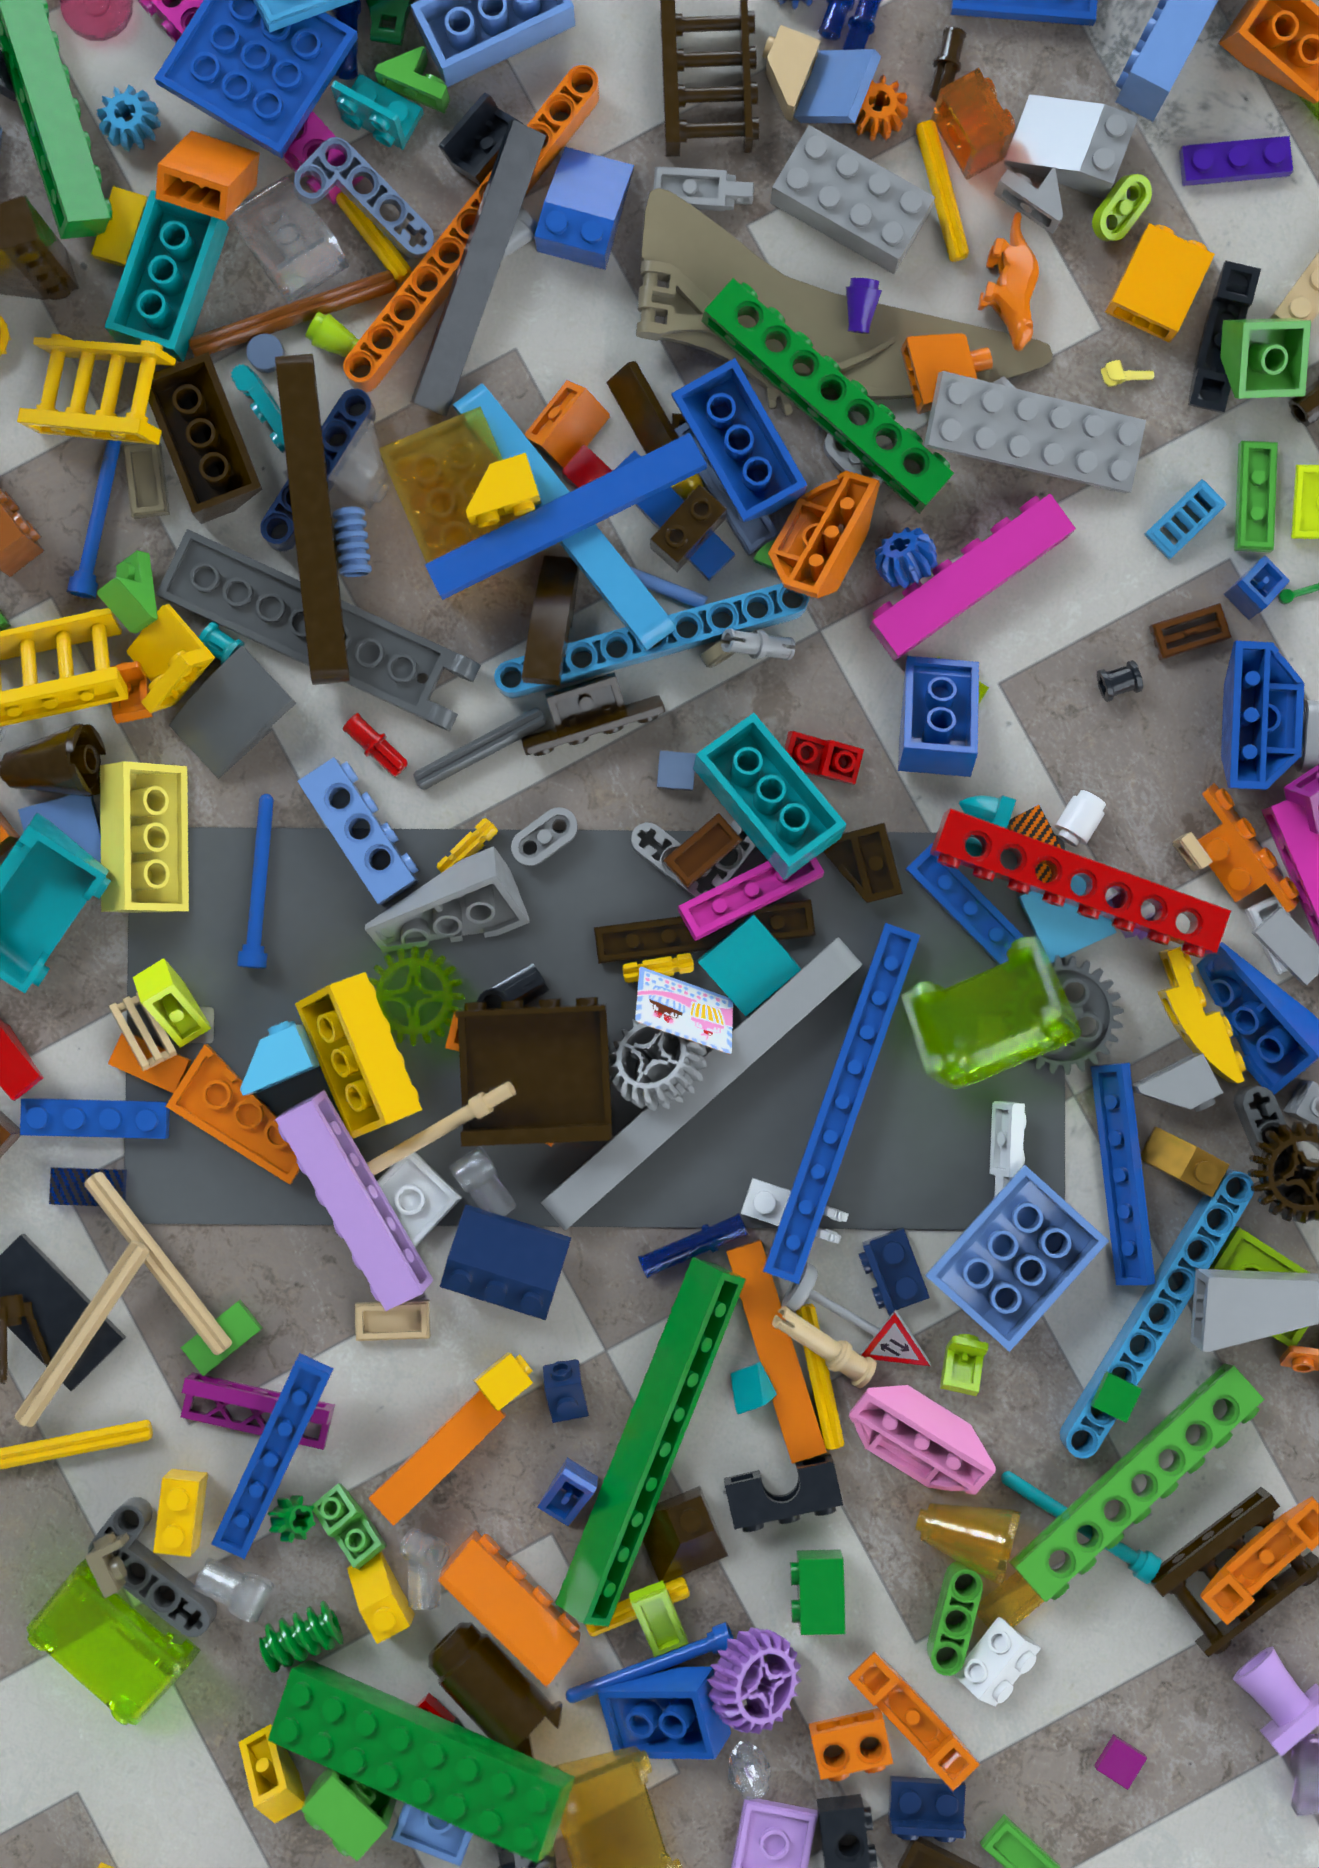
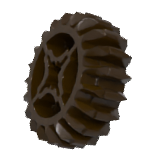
M1294 1121L1290 1129L1287 1124H1280L1278 1126L1279 1136L1273 1131L1265 1133L1269 1144L1260 1141L1256 1143L1257 1149L1262 1151L1261 1156L1251 1155L1249 1157L1251 1162L1258 1163V1169L1248 1170V1176L1259 1178V1181L1253 1183L1250 1188L1254 1192L1264 1191L1259 1196L1258 1202L1261 1205L1271 1203L1268 1212L1272 1215H1277L1282 1211V1219L1289 1222L1295 1216L1297 1222L1306 1223L1309 1215L1313 1220L1319 1221V1192L1316 1186L1319 1177V1159L1312 1158L1308 1160L1304 1152L1299 1150L1296 1144L1297 1142L1306 1141L1319 1151L1318 1125L1309 1123L1305 1128L1302 1122ZM1282 1152L1284 1158L1283 1166L1278 1171L1273 1172L1276 1159ZM1297 1165L1309 1167L1305 1169V1174H1301L1304 1176L1302 1179L1291 1177L1294 1176V1171L1298 1170L1296 1168ZM1293 1185L1296 1192L1302 1195L1303 1201H1288L1281 1195L1277 1186Z

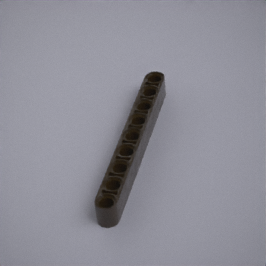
M313 354L275 357L311 681L312 685L349 682V667Z

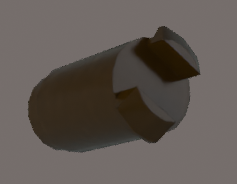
M459 1623L430 1652L428 1667L438 1677V1684L489 1739L520 1752L516 1747L534 1731L545 1717L557 1729L560 1727L562 1702L557 1701L552 1704L488 1634H482L473 1623Z

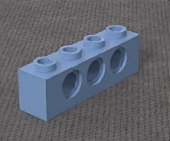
M333 757L297 782L377 904L383 906L419 882L414 875L419 869L407 852L402 856L394 845L399 840L387 822L381 825L374 813L379 809L368 792L361 795L354 782L359 780L350 764L347 761L341 764L339 760ZM347 790L350 794L349 804L345 808L336 809L333 805L334 795L338 791ZM366 820L370 824L369 835L361 840L355 839L353 836L354 825L358 821ZM379 851H387L391 858L389 866L384 870H376L372 863L374 855Z

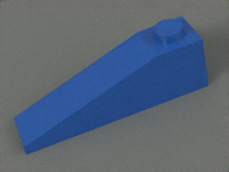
M1221 942L1217 953L1207 954L1196 965L1215 1005L1222 1008L1225 1017L1231 1025L1233 1032L1231 1038L1236 1037L1245 1055L1242 1059L1246 1069L1262 1087L1268 1088L1275 1095L1319 1060V1020L1226 944Z

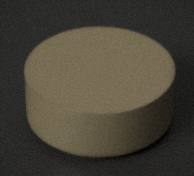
M722 640L700 655L706 667L712 668L735 654V652H724L721 647L722 643L730 644L731 641Z

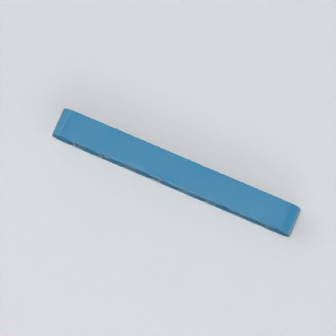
M480 383L453 404L461 420L495 462L526 453L541 504L536 505L535 509L569 493V490L483 383ZM596 524L559 542L645 651L676 629L664 609Z
M780 583L670 614L668 616L676 629L664 637L658 647L650 648L647 651L640 646L626 627L568 643L566 657L563 659L560 686L720 641L723 632L727 628L736 631L752 632L795 620L805 612L809 596L786 589ZM787 593H796L800 596L802 604L797 608H789L784 605L782 597ZM754 602L761 603L765 606L767 614L762 618H754L749 615L747 607ZM718 612H724L731 617L732 623L726 628H719L713 624L712 617ZM683 622H690L696 626L697 633L691 638H684L678 634L677 627ZM619 641L625 644L627 652L624 656L613 658L607 653V648L611 643ZM581 651L588 652L592 656L589 666L578 668L573 665L572 658L576 653ZM525 656L501 663L496 668L494 674L495 683L499 691L509 698H518L557 687V685L523 683L522 679L520 684L514 688L505 687L502 684V679L507 672L516 671L522 675Z
M1227 1169L1213 1197L1203 1195L1156 1271V1283L1148 1285L1061 1427L1060 1440L1073 1456L1080 1459L1089 1458L1101 1446L1117 1419L1104 1412L1099 1415H1092L1090 1404L1105 1372L1111 1373L1117 1367H1124L1126 1370L1124 1380L1138 1385L1192 1297L1196 1269H1209L1254 1194V1191L1250 1188L1253 1181L1247 1174ZM1236 1177L1240 1182V1189L1236 1195L1230 1197L1226 1191V1185L1230 1179ZM1213 1209H1218L1221 1213V1221L1217 1226L1210 1228L1207 1223L1208 1213ZM1199 1240L1202 1245V1252L1197 1258L1190 1259L1187 1249L1193 1241ZM1175 1272H1181L1183 1276L1182 1285L1176 1290H1170L1168 1286L1169 1277ZM1157 1303H1161L1164 1307L1163 1316L1157 1321H1151L1149 1318L1150 1308ZM1137 1335H1143L1145 1339L1144 1347L1141 1351L1132 1353L1129 1345L1131 1339ZM1079 1430L1087 1431L1086 1442L1081 1446H1072L1071 1439L1073 1434Z

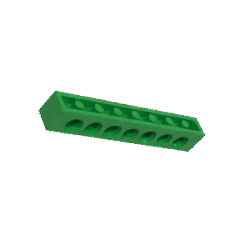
M732 278L704 310L701 321L821 428L830 433L847 451L853 453L861 460V463L872 473L883 479V482L919 514L954 474L949 469V462L937 452L932 454L922 445V438L910 428L904 429L895 421L896 417L888 407L883 404L877 405L867 396L868 392L861 383L856 380L850 381L840 372V366L836 361L827 355L821 356L812 348V341L800 331L795 333L785 324L784 316L773 307L767 308L758 300L757 293L744 282L740 284ZM742 315L751 316L755 320L756 325L751 328L744 327L739 323L738 318ZM770 339L778 340L784 349L780 352H773L767 348L765 342ZM798 363L805 364L809 367L811 374L805 377L799 376L795 373L793 365ZM826 387L834 389L838 394V399L835 401L826 400L821 394V389ZM853 411L861 413L866 423L863 425L853 424L848 417V413ZM881 435L888 437L892 441L893 448L889 450L880 448L876 442V437ZM909 459L917 462L920 467V473L911 474L907 472L903 461Z

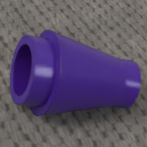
M868 278L850 279V286L846 287L849 332L869 334L870 325L882 293L879 290L880 281Z

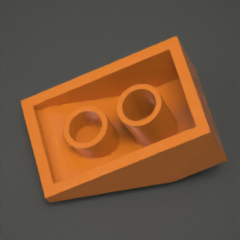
M1248 0L1218 44L1248 69L1313 104L1319 101V7L1312 0Z

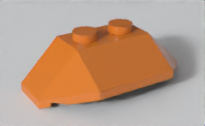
M846 470L837 475V479L823 483L798 498L768 552L769 559L784 588L817 599L834 593L839 589L868 535L880 486L879 480Z

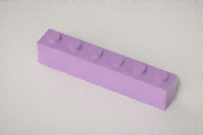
M325 1090L288 1108L275 1119L278 1124L279 1133L282 1139L289 1143L295 1153L298 1167L308 1176L314 1186L317 1200L329 1212L334 1221L335 1231L345 1240L351 1250L354 1264L366 1276L370 1283L373 1297L381 1302L385 1311H388L423 1294L432 1283L433 1278Z

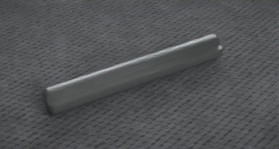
M534 708L415 771L413 774L414 779L420 789L426 790L544 727L547 724L546 719L539 708Z

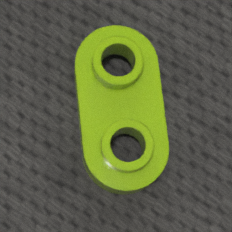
M1131 174L1121 177L1093 215L1092 228L1100 240L1117 241L1124 238L1146 209L1152 197V187L1145 176ZM1128 188H1129L1130 193H1131L1129 199L1127 198V194H1126ZM1107 217L1109 218V221H1110V224H1109V227H1108V228H1107V225H1106Z

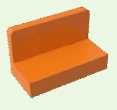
M566 380L524 435L534 447L546 452L564 469L583 445H589L610 418V414L585 387Z

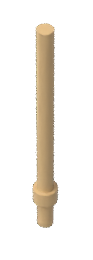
M508 1081L487 1094L481 1092L468 1100V1105L367 1162L373 1175H376L473 1118L481 1119L493 1112L494 1106L516 1094L514 1086Z

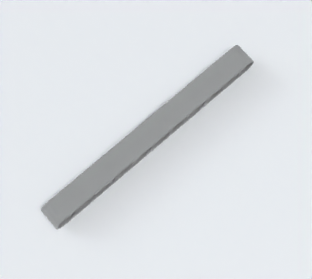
M837 937L732 1031L731 1054L711 1049L703 1057L707 1067L698 1070L702 1075L703 1081H693L691 1084L694 1087L695 1093H690L686 1090L682 1094L683 1103L672 1099L670 1109L664 1108L661 1104H659L656 1111L650 1110L648 1107L645 1108L540 1204L564 1231L568 1229L863 965L862 962Z

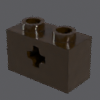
M699 485L650 538V549L678 572L724 522L727 508Z

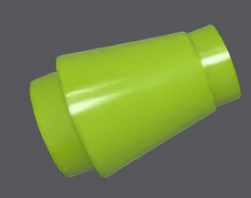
M318 312L305 335L307 339L312 341V346L342 357H346L359 341L354 334L330 313L324 315Z

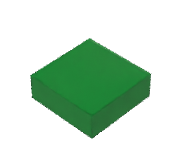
M1106 1371L1090 1405L1127 1423L1142 1392V1388Z

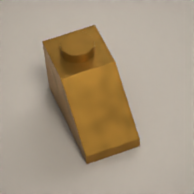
M1156 1126L1153 1128L1140 1152L1141 1161L1200 1194L1213 1197L1230 1166L1201 1148Z

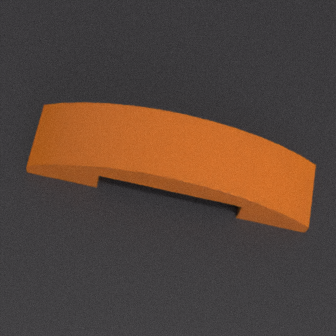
M1310 1497L1282 1514L1245 1544L1200 1594L1201 1598L1226 1625L1255 1601L1252 1595L1307 1547L1312 1551L1319 1545V1503L1313 1497Z
M875 1651L848 1676L853 1685L873 1706L876 1705L926 1758L927 1764L953 1791L980 1765L968 1748L928 1703Z

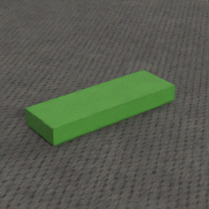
M1241 441L1238 444L1234 551L1270 553L1274 550L1278 442Z

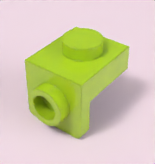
M971 1334L953 1336L945 1348L940 1389L977 1396L980 1390L983 1359L988 1352L989 1343L979 1341L980 1339L977 1336Z

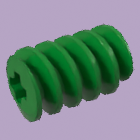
M325 1601L320 1602L321 1614L317 1615L311 1606L307 1607V1619L304 1621L298 1612L293 1613V1625L291 1626L283 1617L280 1618L279 1631L277 1632L270 1623L265 1625V1637L259 1638V1647L263 1660L272 1673L278 1672L281 1665L291 1667L294 1664V1659L299 1662L305 1661L308 1658V1652L312 1656H317L321 1653L322 1647L326 1650H332L335 1647L336 1641L343 1645V1633L337 1616Z

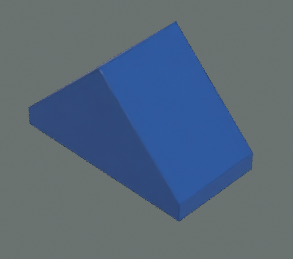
M1264 555L1224 595L1250 620L1263 611L1290 580Z
M567 1457L537 1508L569 1526L597 1489L598 1476Z

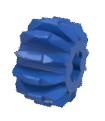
M906 527L901 533L893 532V536L889 539H882V546L874 551L876 555L874 560L877 565L876 569L880 577H883L884 581L889 583L892 588L901 585L905 589L910 583L916 582L919 584V580L923 577H930V570L938 565L936 560L937 553L935 551L936 546L928 534L923 533L921 528L911 531Z

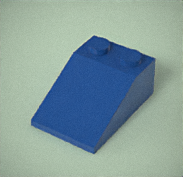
M565 147L544 200L534 237L537 252L606 270L634 171V165Z
M917 656L906 657L899 734L898 771L971 777L978 755L979 662Z
M678 1667L600 1688L597 1693L615 1758L716 1759L730 1737L731 1730L730 1726L725 1724L719 1718L720 1715L716 1714L712 1709L714 1702L708 1696L714 1687L707 1680L715 1675V1670L712 1667Z

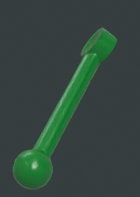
M1319 583L1294 591L1284 589L1279 593L1278 600L1282 604H1289L1296 597L1319 591Z

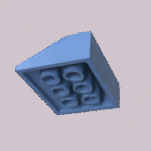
M1023 1165L925 1276L1010 1352L1109 1240L1026 1165Z

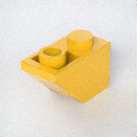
M526 453L489 465L466 509L471 526L478 524L480 528L488 527L498 523L501 516L514 513V516H522L535 510V506L541 504Z

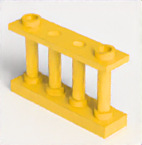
M52 333L50 338L34 337L33 344L50 353L41 402L36 405L35 409L19 408L18 423L40 434L159 445L162 430L149 424L145 414L155 365L175 366L176 363L174 357L163 351L162 345L148 340H142L140 345L72 340L65 335ZM65 357L79 358L70 407H66L65 412L58 411L55 405ZM95 360L110 361L100 410H96L95 415L88 414L85 411L94 362ZM125 362L140 363L131 411L127 412L125 417H118L115 414Z
M109 608L95 609L82 614L0 631V661L21 656L23 679L22 687L2 691L0 669V727L129 699L128 687L117 667L110 668L107 637L121 635L122 628ZM93 641L95 671L74 675L72 645ZM57 648L59 678L38 683L36 653Z

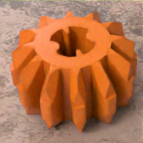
M884 74L880 76L878 83H875L872 79L855 123H849L858 124L856 129L858 136L865 131L870 132L869 139L871 142L876 139L877 133H880L887 140L890 138L891 130L899 132L903 125L902 119L907 118L909 111L908 107L904 105L907 101L906 92H897L899 88L898 80L887 85L885 84L886 77ZM874 105L881 106V111L873 110Z

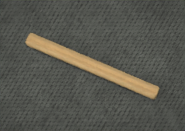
M97 1172L89 1177L84 1183L87 1190L128 1243L134 1240L143 1243L149 1249V1255L144 1264L213 1354L220 1355L232 1344L231 1339L102 1172Z
M134 1240L129 1243L16 1412L15 1419L19 1421L20 1425L33 1427L148 1257L149 1249L143 1243Z

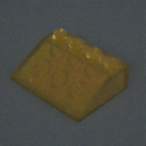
M481 406L378 448L426 563L521 517L514 516V513L499 517L500 521L498 523L480 528L478 524L471 526L468 520L466 509L487 468L491 463L503 460Z

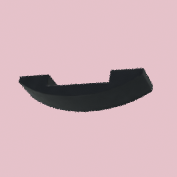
M1227 260L1224 262L1204 325L1195 362L1188 405L1225 413L1231 386L1220 358L1223 320L1246 319L1248 308L1253 303L1261 272L1260 268Z

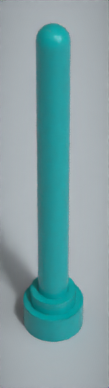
M1005 1471L1001 1475V1482L1005 1486L1055 1518L1067 1509L1066 1506L1016 1474ZM1084 1525L1077 1531L1088 1539L1092 1537L1090 1525ZM1121 1541L1109 1550L1106 1547L1104 1548L1129 1564L1128 1568L1133 1571V1576L1145 1584H1149L1154 1579L1161 1566L1162 1559L1149 1550L1145 1552L1140 1549L1135 1551Z

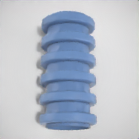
M355 506L342 507L333 512V518L337 519V522L334 523V529L338 531L335 539L340 542L336 547L337 552L341 553V556L338 557V563L342 564V567L339 568V574L344 577L365 576L372 571V567L367 564L371 558L366 553L369 550V544L365 542V539L368 538V533L364 531L367 523L365 520H362V517L365 516V510Z

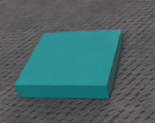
M754 913L698 959V963L745 1016L801 970V967Z

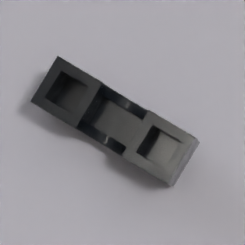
M831 1454L796 1462L798 1474L796 1486L792 1491L784 1495H775L767 1491L763 1486L759 1470L724 1478L734 1530L742 1528L743 1532H753L764 1528V1523L778 1520L779 1524H788L798 1521L800 1515L814 1512L816 1516L834 1513L837 1506L843 1505Z

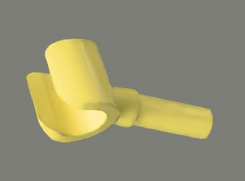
M1121 360L1111 361L1101 369L1104 382L1109 387L1119 385L1125 381L1154 379V371H1124Z

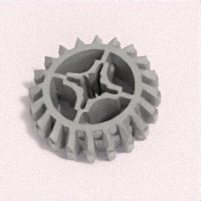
M632 1019L633 1028L630 1031L621 1029L624 1038L622 1041H613L617 1052L609 1054L610 1061L613 1063L609 1070L610 1075L614 1078L612 1080L614 1087L621 1092V1096L625 1100L633 1102L639 1108H643L646 1105L650 1110L656 1111L659 1104H661L664 1108L670 1109L672 1099L683 1103L682 1094L686 1090L690 1093H695L694 1087L691 1085L693 1081H703L702 1075L698 1070L707 1067L706 1061L703 1058L707 1054L706 1047L638 1023ZM680 1041L681 1054L679 1061H676L675 1056L678 1051L676 1046ZM638 1060L640 1062L639 1068L637 1070L639 1076L636 1080L635 1066Z

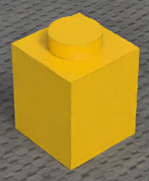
M507 1352L473 1379V1381L493 1408L499 1411L533 1384L528 1376L533 1371L520 1354L514 1358L511 1353Z

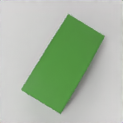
M336 1484L312 1504L314 1505L313 1512L327 1535L335 1538L353 1568L360 1569L387 1547V1544L373 1523L342 1484Z

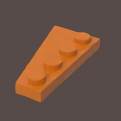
M204 1044L165 1107L289 1185L292 1184L300 1172V1168L298 1167L295 1153L289 1143L285 1142L279 1133L278 1124L275 1121L277 1116L256 1094L243 1096L240 1090L243 1080L208 1044Z

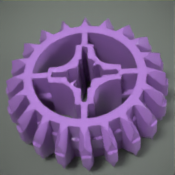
M751 1627L748 1632L738 1631L737 1639H727L728 1648L726 1651L717 1650L721 1658L718 1664L711 1665L715 1670V1675L707 1681L714 1688L709 1692L708 1696L714 1702L712 1709L716 1714L720 1715L719 1718L725 1724L742 1733L760 1734L762 1729L772 1730L774 1721L783 1722L782 1713L784 1710H792L789 1703L792 1697L799 1696L794 1689L795 1685L802 1681L796 1674L801 1665L795 1660L797 1652L790 1647V1642L784 1637L769 1629ZM763 1655L767 1656L768 1661L764 1662ZM746 1699L747 1705L743 1706L742 1700Z

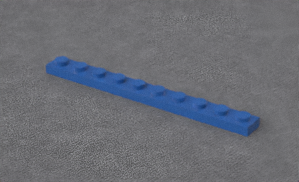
M885 923L763 1272L796 1284L800 1282L920 935L888 923Z

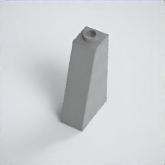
M1196 1269L1190 1342L1203 1352H1211L1319 1324V1273Z

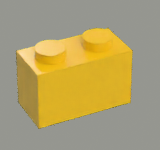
M171 1469L162 1477L153 1553L191 1557L200 1546L208 1480L207 1472Z

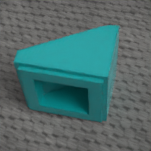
M761 1362L731 1373L734 1403L738 1415L766 1405L777 1395Z

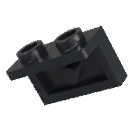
M483 93L442 140L439 148L453 169L481 185L494 167L509 121H520L500 110L493 98L487 93Z

